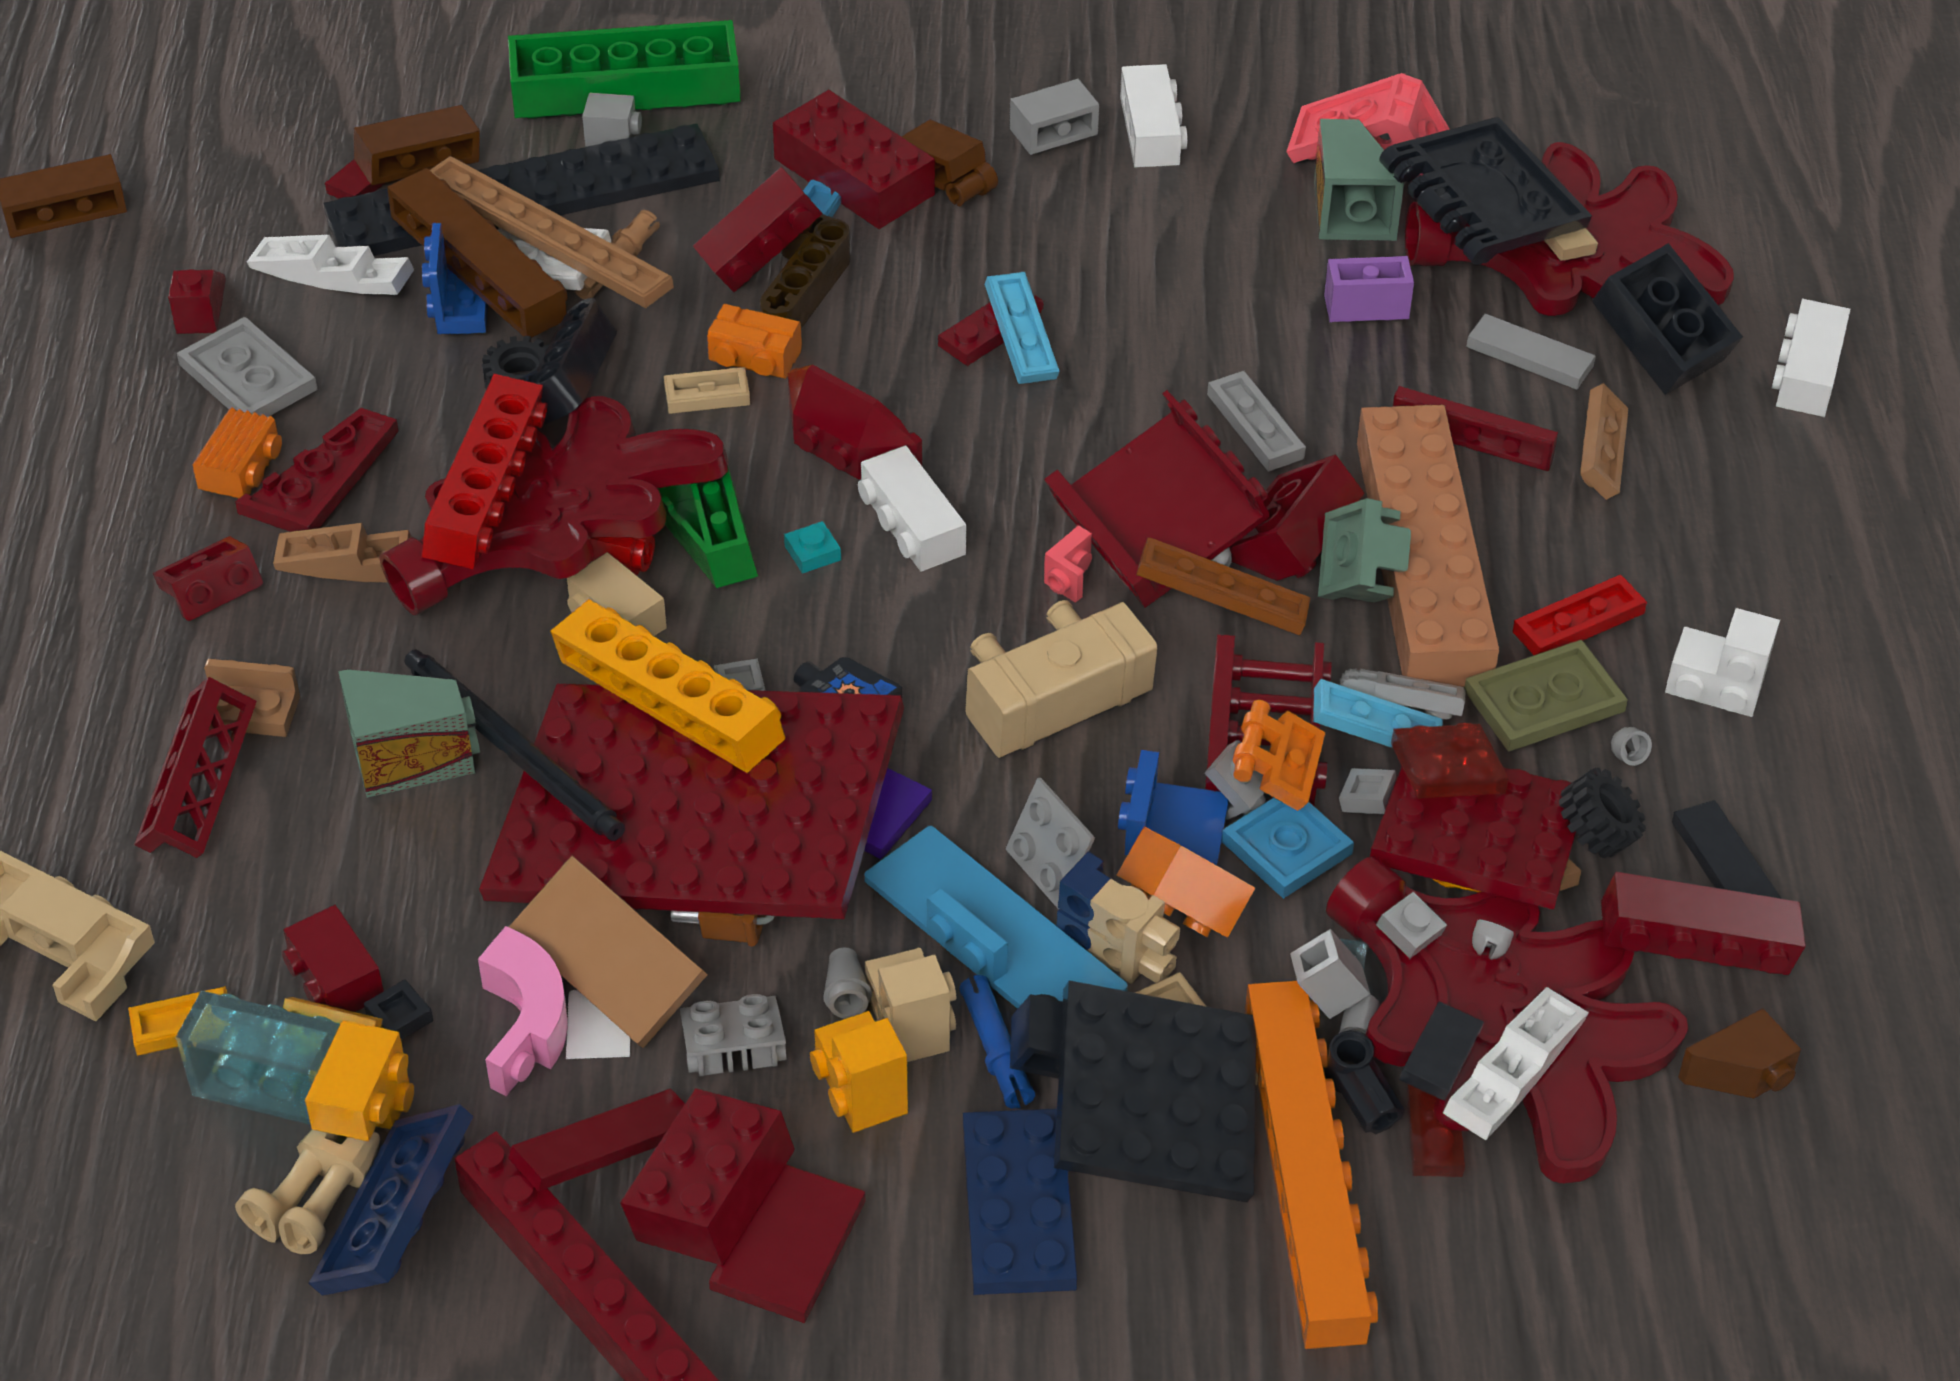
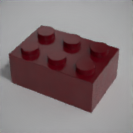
M695 1088L620 1202L636 1241L723 1266L795 1151L782 1112Z

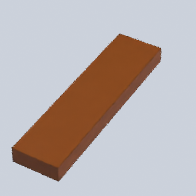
M1148 537L1142 551L1136 575L1300 636L1306 624L1310 597Z

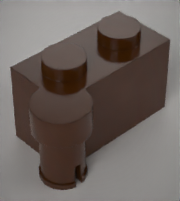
M931 119L901 136L935 158V187L946 190V194L952 204H957L960 207L974 196H983L997 187L998 177L994 168L985 160L986 154L983 141Z

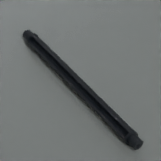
M417 649L410 651L406 655L404 662L411 669L413 676L456 680L461 698L469 696L471 699L475 723L470 725L498 749L504 751L512 761L562 804L568 806L596 834L604 835L611 841H616L623 835L625 825L617 819V814L611 808L606 806L588 789L582 787L575 778L442 667L433 657L424 655Z

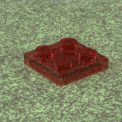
M1459 723L1457 725L1430 727L1418 725L1412 728L1393 729L1391 745L1418 799L1506 793L1509 778L1480 724Z

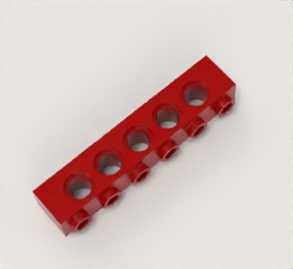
M493 374L425 522L423 558L474 570L480 553L488 554L493 538L492 527L499 528L505 506L503 501H511L516 481L514 476L521 477L526 462L525 451L532 452L536 440L537 427L542 428L546 418L547 403L541 402L543 385Z

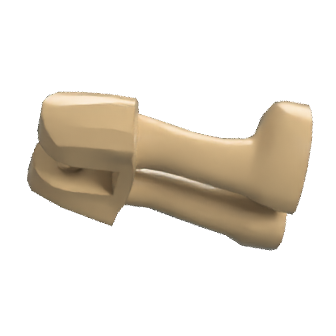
M312 1129L297 1146L299 1158L292 1170L273 1193L270 1194L266 1190L250 1188L243 1193L235 1204L239 1217L263 1239L275 1243L280 1236L283 1244L290 1251L298 1254H311L319 1248L324 1240L326 1230L323 1224L342 1191L347 1185L356 1188L361 1186L377 1155L380 1141L379 1134L373 1132L368 1142L349 1137L346 1139L345 1136ZM318 1175L323 1176V1180L304 1206L297 1207Z

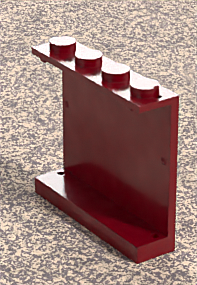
M1168 390L1163 392L1162 395L1171 413L1070 485L1058 469L1044 479L1054 499L1074 524L1092 533L1091 544L1144 608L1172 589L1136 575L1142 551L1148 537L1212 560L1270 518V514L1263 501L1268 498L1267 493L1255 477L1247 480L1242 474L1245 470L1234 453L1229 450L1224 454L1219 448L1221 442L1214 431L1207 424L1201 428L1196 423L1198 417L1185 399L1178 402Z

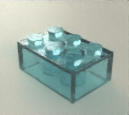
M201 990L176 1035V1040L192 1096L311 1125L305 1098L340 1024L322 1016L310 1017L289 1012L277 1005L264 1006L243 1001L231 994L219 995Z

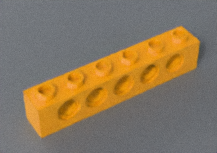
M588 599L550 631L562 663L746 773L785 740L780 721V710L770 699L766 697L759 698L747 691L737 680H728L721 676L702 660L697 662L683 654L675 644L670 642L664 643L652 636L645 627L633 625L610 607L604 608Z

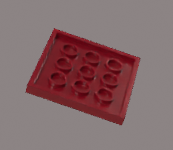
M1432 747L1408 748L1371 847L1370 856H1375L1392 869L1554 910L1577 833L1576 831L1570 832L1567 826L1571 822L1570 820L1563 819L1561 812L1565 809L1559 806V800L1562 798L1560 795L1561 791L1570 785L1571 782L1529 774L1521 769H1508L1484 763L1477 758H1464L1440 752Z

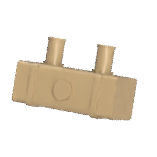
M1059 601L1046 614L1048 616L1046 619L1057 631L1008 652H1005L992 633L982 634L973 641L970 652L978 659L980 664L968 669L966 715L998 758L1018 749L1024 750L1033 746L1034 742L1117 705H1125L1131 702V699L1153 689L1157 644L1124 602L1081 619L1069 601Z

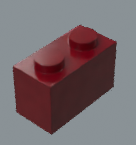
M336 904L283 929L287 949L282 951L284 962L293 977L301 975L304 979L303 988L309 1001L356 1012L364 1008L366 1001L384 992L379 967Z

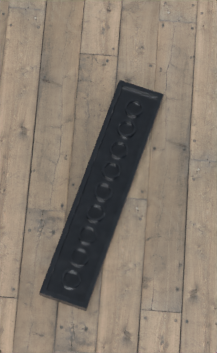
M697 123L681 125L673 129L654 133H644L639 136L616 141H606L602 144L579 149H569L546 156L531 157L527 160L493 165L489 168L477 170L558 215L720 181L719 168ZM380 189L376 192L353 197H342L338 200L323 203L336 247L369 246L373 256L422 246L391 217L387 189Z

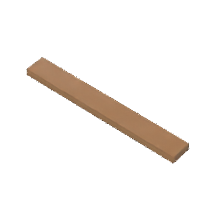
M452 156L430 170L439 179H444L449 184L451 190L459 197L467 199L473 209L484 219L491 220L499 228L644 308H647L674 288L672 276Z

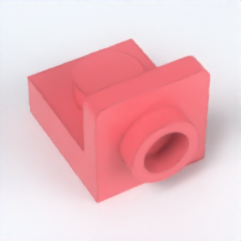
M1079 525L1045 553L1044 583L1055 593L1064 595L1075 603L1083 597V573L1088 569L1092 561V533Z

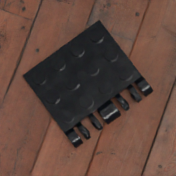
M1499 117L1391 145L1382 152L1379 158L1380 163L1390 173H1394L1393 177L1398 182L1412 181L1408 186V193L1412 198H1418L1417 203L1434 222H1440V228L1444 233L1451 234L1452 232L1459 231L1456 237H1454V244L1463 250L1464 255L1474 265L1487 263L1499 253L1587 228L1592 217L1588 210Z

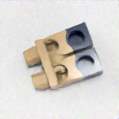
M1087 852L1060 881L1059 910L1057 911L1056 926L1109 969L1120 972V978L1130 984L1140 974L1155 983L1166 979L1176 967L1177 957L1171 954L1170 951L1175 947L1180 937L1181 928L1163 918L1165 902L1154 895L1148 900L1140 889L1133 886H1122L1102 873L1104 861Z

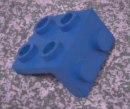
M432 223L431 236H425L424 238L425 259L429 263H422L423 287H430L431 294H427L428 318H435L437 334L486 333L488 304L448 269L441 223Z
M1141 750L1138 767H1129L1125 794L1132 795L1130 803L1122 802L1119 813L1118 829L1126 830L1124 855L1129 854L1145 826L1217 865L1229 800L1218 791L1157 783L1159 752Z

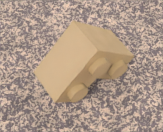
M921 948L865 961V977L872 992L870 1003L877 1021L888 1018L907 1054V1062L950 1051V1031L956 1030L955 1015L950 1002L956 1000V990L950 972L942 973L936 956L924 957Z

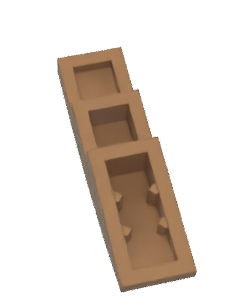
M362 523L279 533L273 565L279 571L318 578L358 582H387L381 568L380 554L412 536L409 530L367 535Z

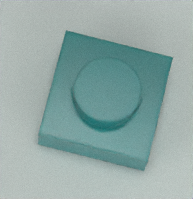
M823 521L784 534V546L802 574L841 560V548Z

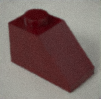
M189 269L173 271L168 299L176 334L217 332L226 282L225 274L216 270Z

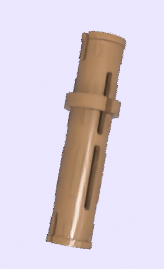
M648 210L640 211L623 230L622 228L619 229L612 236L611 244L637 257L642 251V245L660 228L659 222H655L650 226L657 217ZM587 277L583 288L576 290L575 293L582 299L593 298L603 285Z

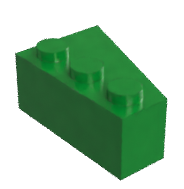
M729 467L725 475L713 481L657 488L666 511L665 525L716 588L758 577Z

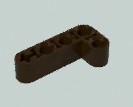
M823 214L781 250V254L789 259V261L760 299V312L800 321L801 329L850 263L849 226L842 220Z

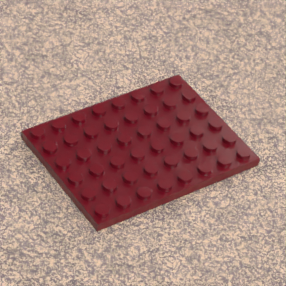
M557 683L534 745L575 778L582 787L588 789L606 806L611 808L617 814V819L625 825V831L616 841H611L604 835L596 834L568 806L562 804L528 773L523 771L479 888L483 900L530 903L568 859L573 856L633 909L845 919L904 710L901 695L747 690L759 698L766 697L778 707L781 713L780 721L785 740L746 773L600 685Z

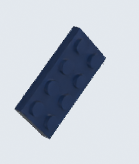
M461 1104L395 1120L308 1283L322 1296L388 1283L396 1275L401 1267V1257L410 1239L422 1226V1216L432 1196L440 1190L444 1183L443 1175L452 1157L461 1149L465 1142L464 1134L474 1116Z
M1057 1109L963 1113L973 1295L1077 1290L1068 1171L1054 1168Z

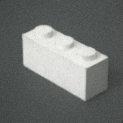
M1167 64L1123 66L1120 97L1134 168L1180 165L1181 149H1187L1186 126H1180L1182 125V107L1180 102L1175 103L1177 101V84L1175 79L1169 78Z
M1802 299L1799 313H1790L1784 337L1792 338V340H1783L1778 360L1779 363H1784L1786 366L1777 364L1772 389L1779 390L1776 407L1825 417L1849 318V308Z
M906 445L861 462V480L858 481V490L863 502L866 505H872L877 512L883 529L891 531L897 539L902 555L905 558L910 557L920 572L966 555L965 522Z

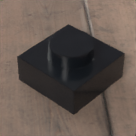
M406 979L364 1003L366 1015L383 1019L381 1028L399 1032L401 1040L433 1022L431 1008Z

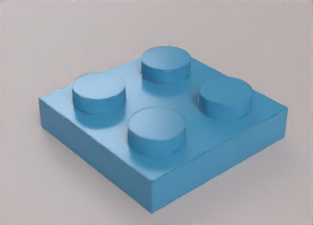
M1272 798L1222 830V843L1283 899L1353 854L1354 842L1309 801L1297 811L1276 798Z

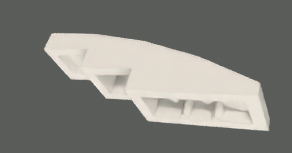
M330 235L264 237L247 260L250 268L288 281L323 289L359 294L398 295L414 271L408 257L374 258L369 246L335 247Z
M1546 987L1506 1026L1500 1041L1478 1062L1471 1078L1450 1097L1443 1114L1484 1140H1487L1558 1057L1583 1024L1589 1012Z

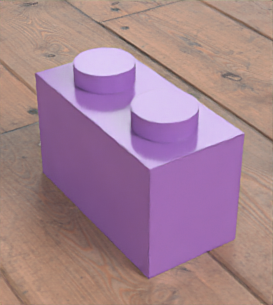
M1408 256L1328 259L1324 297L1329 321L1351 322L1409 319L1414 280Z

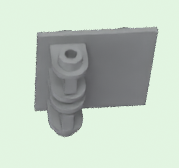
M1037 778L1006 846V850L1058 908L1060 881L1089 852L1095 837L1044 780Z
M751 994L742 997L738 1001L723 1003L700 1001L691 1007L680 1008L689 1073L698 1072L699 1077L724 1073L721 1054L723 1052H726L728 1073L734 1072L732 1051L740 1050L743 1071L748 1070L746 1049L751 1051L753 1069L777 1066V1061L787 1060L786 1039L776 996L766 997L760 994Z

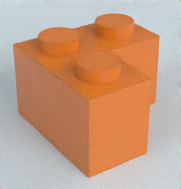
M1145 826L1116 875L1131 883V886L1140 889L1148 900L1152 895L1165 902L1164 914L1171 916L1174 909L1186 914L1187 916L1182 924L1205 937H1208L1211 930H1214L1228 938L1255 890V887Z

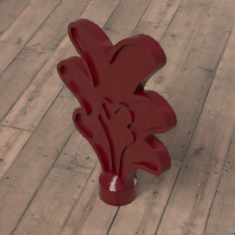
M1564 142L1550 144L1541 162L1592 215L1586 229L1598 242L1596 253L1560 261L1545 240L1496 254L1489 262L1480 264L1492 268L1514 281L1524 292L1532 307L1538 313L1549 316L1563 315L1572 311L1578 303L1581 291L1594 298L1609 276L1668 243L1718 306L1723 304L1728 297L1734 280L1731 265L1717 250L1691 234L1669 227L1677 206L1678 194L1673 181L1665 171L1655 166H1638L1632 169L1618 187L1599 195L1600 174L1596 164L1582 150ZM1413 202L1409 207L1405 228V250L1410 265L1444 266L1447 261L1471 262L1464 255L1463 250L1454 244V237H1456L1459 231L1452 232L1451 234L1444 233L1440 228V222H1434L1417 202Z
M604 396L588 397L574 411L569 413L566 432L553 450L546 436L537 430L532 452L525 451L526 462L521 477L514 476L516 481L511 501H503L505 506L499 528L492 527L493 538L488 554L480 553L474 570L423 558L424 536L421 540L411 537L380 554L381 568L392 591L404 608L412 615H418L446 599L448 587L470 576L489 570L527 568L557 579L569 578L587 567L593 559L594 549L590 538H645L656 534L664 527L666 511L657 488L708 482L725 475L728 471V457L724 444L717 435L696 429H669L636 436L630 414L625 406L614 399ZM445 478L434 482L426 490L425 498L430 511Z
M1375 856L1363 859L1350 869L1337 884L1327 902L1326 914L1357 940H1363L1373 950L1381 961L1387 976L1388 996L1370 1019L1365 1033L1374 1047V1057L1387 1064L1399 1067L1405 1066L1439 1001L1484 1021L1482 1030L1446 1101L1437 1097L1435 1099V1117L1447 1128L1470 1131L1443 1114L1450 1097L1471 1078L1478 1062L1500 1041L1506 1026L1546 987L1589 1012L1583 1024L1558 1057L1522 1100L1532 1124L1540 1170L1545 1177L1553 1182H1582L1599 1171L1606 1161L1616 1134L1617 1112L1609 1082L1638 1080L1660 1071L1677 1055L1688 1032L1687 1018L1680 1010L1669 1004L1661 1002L1623 1004L1600 1001L1620 987L1628 973L1634 956V951L1604 946L1602 920L1586 922L1559 931L1535 932L1540 914L1537 905L1482 891L1461 898H1440L1425 895L1407 887L1406 882ZM1414 892L1447 926L1441 936L1412 958H1409L1376 924L1382 914ZM1477 920L1493 922L1514 932L1510 947L1500 958L1489 959L1491 948L1485 947L1481 955H1478L1473 948L1472 936Z

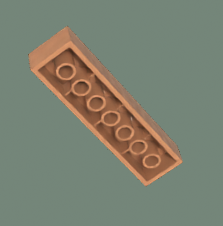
M1423 405L1361 408L1357 448L1367 498L1382 501V507L1401 511L1400 521L1389 525L1411 530L1408 570L1395 572L1381 569L1384 585L1394 588V597L1387 600L1402 676L1464 687L1466 678L1496 668L1499 646L1445 406Z

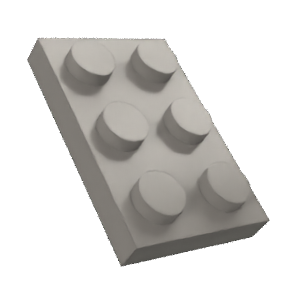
M246 317L177 352L179 365L228 409L233 407L236 411L238 409H241L243 412L248 410L251 414L256 412L259 416L264 414L266 417H269L318 390L316 378Z

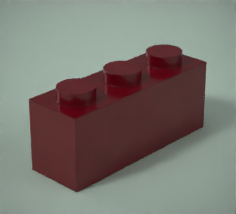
M780 167L695 243L693 247L713 272L735 292L823 213L789 174Z

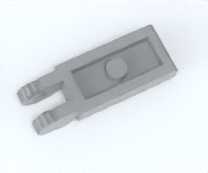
M1350 668L1348 671L1345 670V673H1342V678H1340L1341 686L1405 707L1426 709V714L1441 719H1450L1452 714L1458 716L1463 714L1466 689L1461 686L1380 671L1357 670L1356 668Z

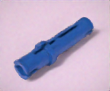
M975 975L973 977L979 993L974 992L968 978L961 983L959 987L960 994L965 1000L986 1051L985 1064L988 1072L996 1076L1005 1105L1011 1109L1021 1108L1015 1090L1020 1091L1025 1106L1033 1101L1035 1091L1025 1071L1010 1068V1033L996 1003L989 979L983 975Z

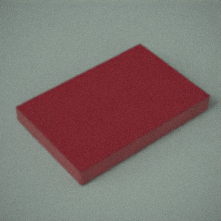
M786 1164L723 1266H716L709 1279L710 1290L805 1323L866 1202L865 1191Z

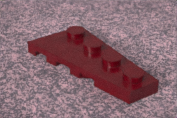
M359 408L323 435V443L311 450L304 449L293 458L294 465L280 475L274 472L262 481L263 488L254 495L250 496L246 493L235 501L237 514L289 532L320 528L399 432L397 419Z

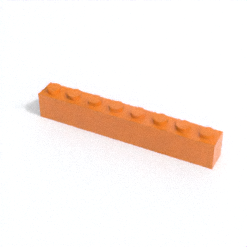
M1297 981L1248 984L1245 1014L1253 1015L1257 1085L1265 1130L1267 1131V1141L1305 1349L1364 1345L1368 1341L1370 1323L1378 1322V1304L1375 1292H1367L1364 1278H1369V1258L1366 1247H1358L1356 1235L1360 1234L1361 1230L1357 1203L1349 1204L1347 1192L1352 1190V1173L1349 1161H1341L1339 1150L1344 1147L1343 1127L1340 1119L1333 1120L1331 1108H1335L1336 1104L1333 1079H1325L1323 1068H1327L1328 1063L1327 1046L1324 1038L1317 1039L1315 1028H1319L1320 1025L1319 1007L1312 999H1309V995L1300 987Z

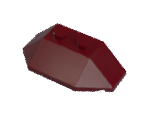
M813 364L799 369H792L788 373V395L794 444L798 445L802 450L816 455L836 469L842 470L857 479H861L862 461L905 445L922 466V439L914 432L909 433L901 420L879 400Z

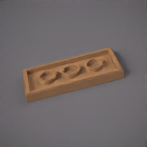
M573 856L568 859L509 926V928L522 933L538 943L551 956L560 975L642 1048L648 1044L708 975Z

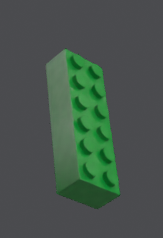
M733 20L508 36L510 82L515 118L582 114L589 93L634 96L635 110L689 107L705 104L723 105L741 102L739 65Z

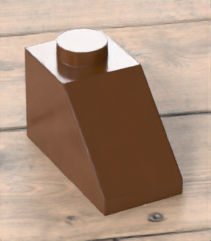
M1762 1008L1686 1048L1678 1078L1686 1085L1754 1099L1771 1089L1774 1092L1779 1091L1794 1079L1796 1074L1795 1067L1801 1048Z

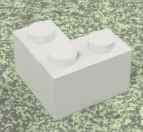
M1736 608L1726 638L1684 626L1672 661L1665 693L1752 717L1763 685L1780 620Z

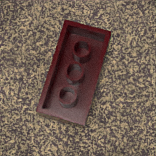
M829 89L773 122L774 159L806 181L815 180L828 186L831 189V195L837 192L841 196V204L877 229H881L935 195V158Z

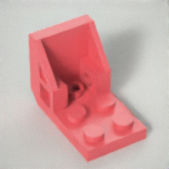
M1400 73L1302 106L1286 152L1293 163L1306 159H1316L1320 119H1359L1383 150L1394 144L1450 130L1422 80ZM1388 133L1390 139L1384 140L1380 135Z

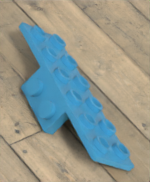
M933 826L923 829L864 873V880L870 887L976 975L986 976L989 979L990 986L1017 1009L1030 994L1051 995L1056 997L1058 1001H1063V989L1069 980L1123 991L1128 989V984Z

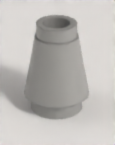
M838 948L829 956L823 998L826 1006L834 1015L841 1018H849L861 1014L867 1009L872 992L856 952L850 948Z

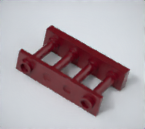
M1217 634L1207 769L1229 744L1237 740L1241 742L1243 740L1244 733L1241 730V725H1238V721L1229 720V715L1238 714L1239 710L1251 711L1252 703L1256 700L1266 701L1270 705L1269 712L1286 713L1289 711L1297 715H1309V723L1320 729V724L1313 722L1314 688L1320 679L1331 681L1332 662L1323 661L1324 643L1315 642L1313 665L1242 659L1243 655L1234 654L1235 636ZM1241 677L1311 682V694L1309 698L1240 692V687H1232V681H1240ZM1265 739L1261 741V745L1271 746V743ZM1318 761L1309 797V802L1313 806L1315 805L1316 789L1325 790L1327 762ZM1206 776L1205 790L1221 792Z

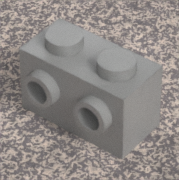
M1079 79L1011 98L1010 130L1030 155L1098 134L1099 103Z

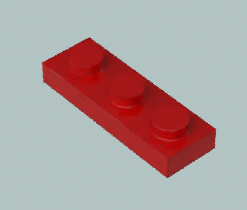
M1620 574L1514 620L1512 632L1533 655H1537L1579 640L1583 641L1643 615L1647 601Z

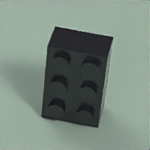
M1669 243L1609 276L1592 300L1596 308L1665 395L1723 362L1743 338Z

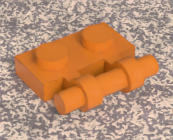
M1256 700L1252 703L1251 711L1245 714L1241 730L1244 736L1242 743L1238 744L1234 751L1233 763L1235 764L1233 776L1238 781L1248 782L1251 780L1254 770L1263 775L1260 790L1299 811L1309 801L1326 732L1289 711L1284 713L1277 721L1268 716L1270 705L1266 701ZM1262 739L1271 743L1269 752L1260 747Z

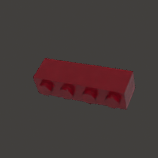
M1622 872L1614 873L1601 900L1604 946L1783 975L1791 973L1806 947L1801 907L1798 901Z

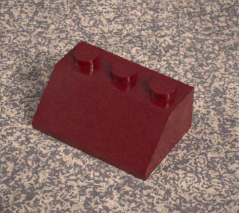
M1336 454L1277 475L1266 490L1268 498L1263 500L1270 518L1229 547L1231 562L1276 581L1293 575L1296 578H1300L1308 574L1316 566L1317 561L1315 559L1322 551L1325 513L1355 503L1364 495L1363 490Z

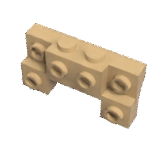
M0 851V946L8 938H11L68 967L53 983L58 1002L97 1021L127 989L124 978L126 973L155 943L150 925L114 908L105 898L99 895L90 896L76 889L72 883L61 876L54 878Z

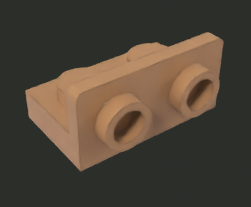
M207 660L204 667L207 678L211 677L257 701L246 733L287 737L300 699L294 668L276 664L268 665L237 662L234 660ZM221 699L219 700L217 710L224 725L236 722L240 709Z

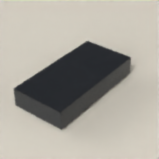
M1439 1001L1407 1060L1399 1080L1446 1101L1482 1030L1484 1021Z

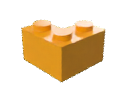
M866 1011L814 1030L815 1050L810 1052L813 1070L819 1080L826 1078L830 1086L828 1095L833 1111L837 1117L845 1116L853 1133L908 1114L907 1054L888 1018L875 1022L870 1011Z
M342 1020L305 1098L313 1130L369 1142L376 1126L391 1129L395 1120L399 1119L401 1112H408L414 1097V1084L409 1082L407 1073L408 1055L403 1053L399 1032Z

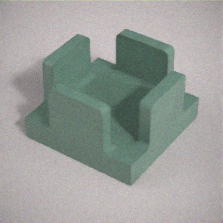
M1366 498L1325 513L1318 597L1331 600L1347 597L1367 602H1378L1394 597L1393 587L1375 584L1377 568L1395 572L1408 570L1411 530L1389 525L1400 521L1401 511L1382 507V501Z

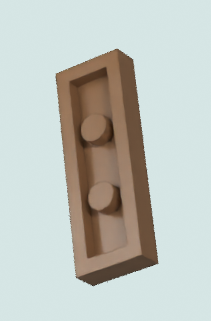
M1603 383L1590 390L1580 475L1589 487L1594 488L1607 500L1620 493L1629 408Z

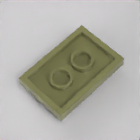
M1582 640L1466 678L1464 686L1466 694L1508 752L1623 713L1626 710L1628 701Z

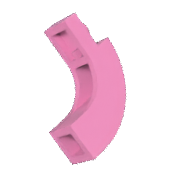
M505 926L478 958L483 989L511 1002L521 1011L515 1024L485 1059L490 1088L507 1096L518 1081L523 1082L527 1079L535 1062L552 1069L566 1041L568 1017L562 978L551 956L531 938Z

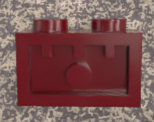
M231 536L153 573L159 589L175 598L182 617L187 621H191L263 584L249 546Z

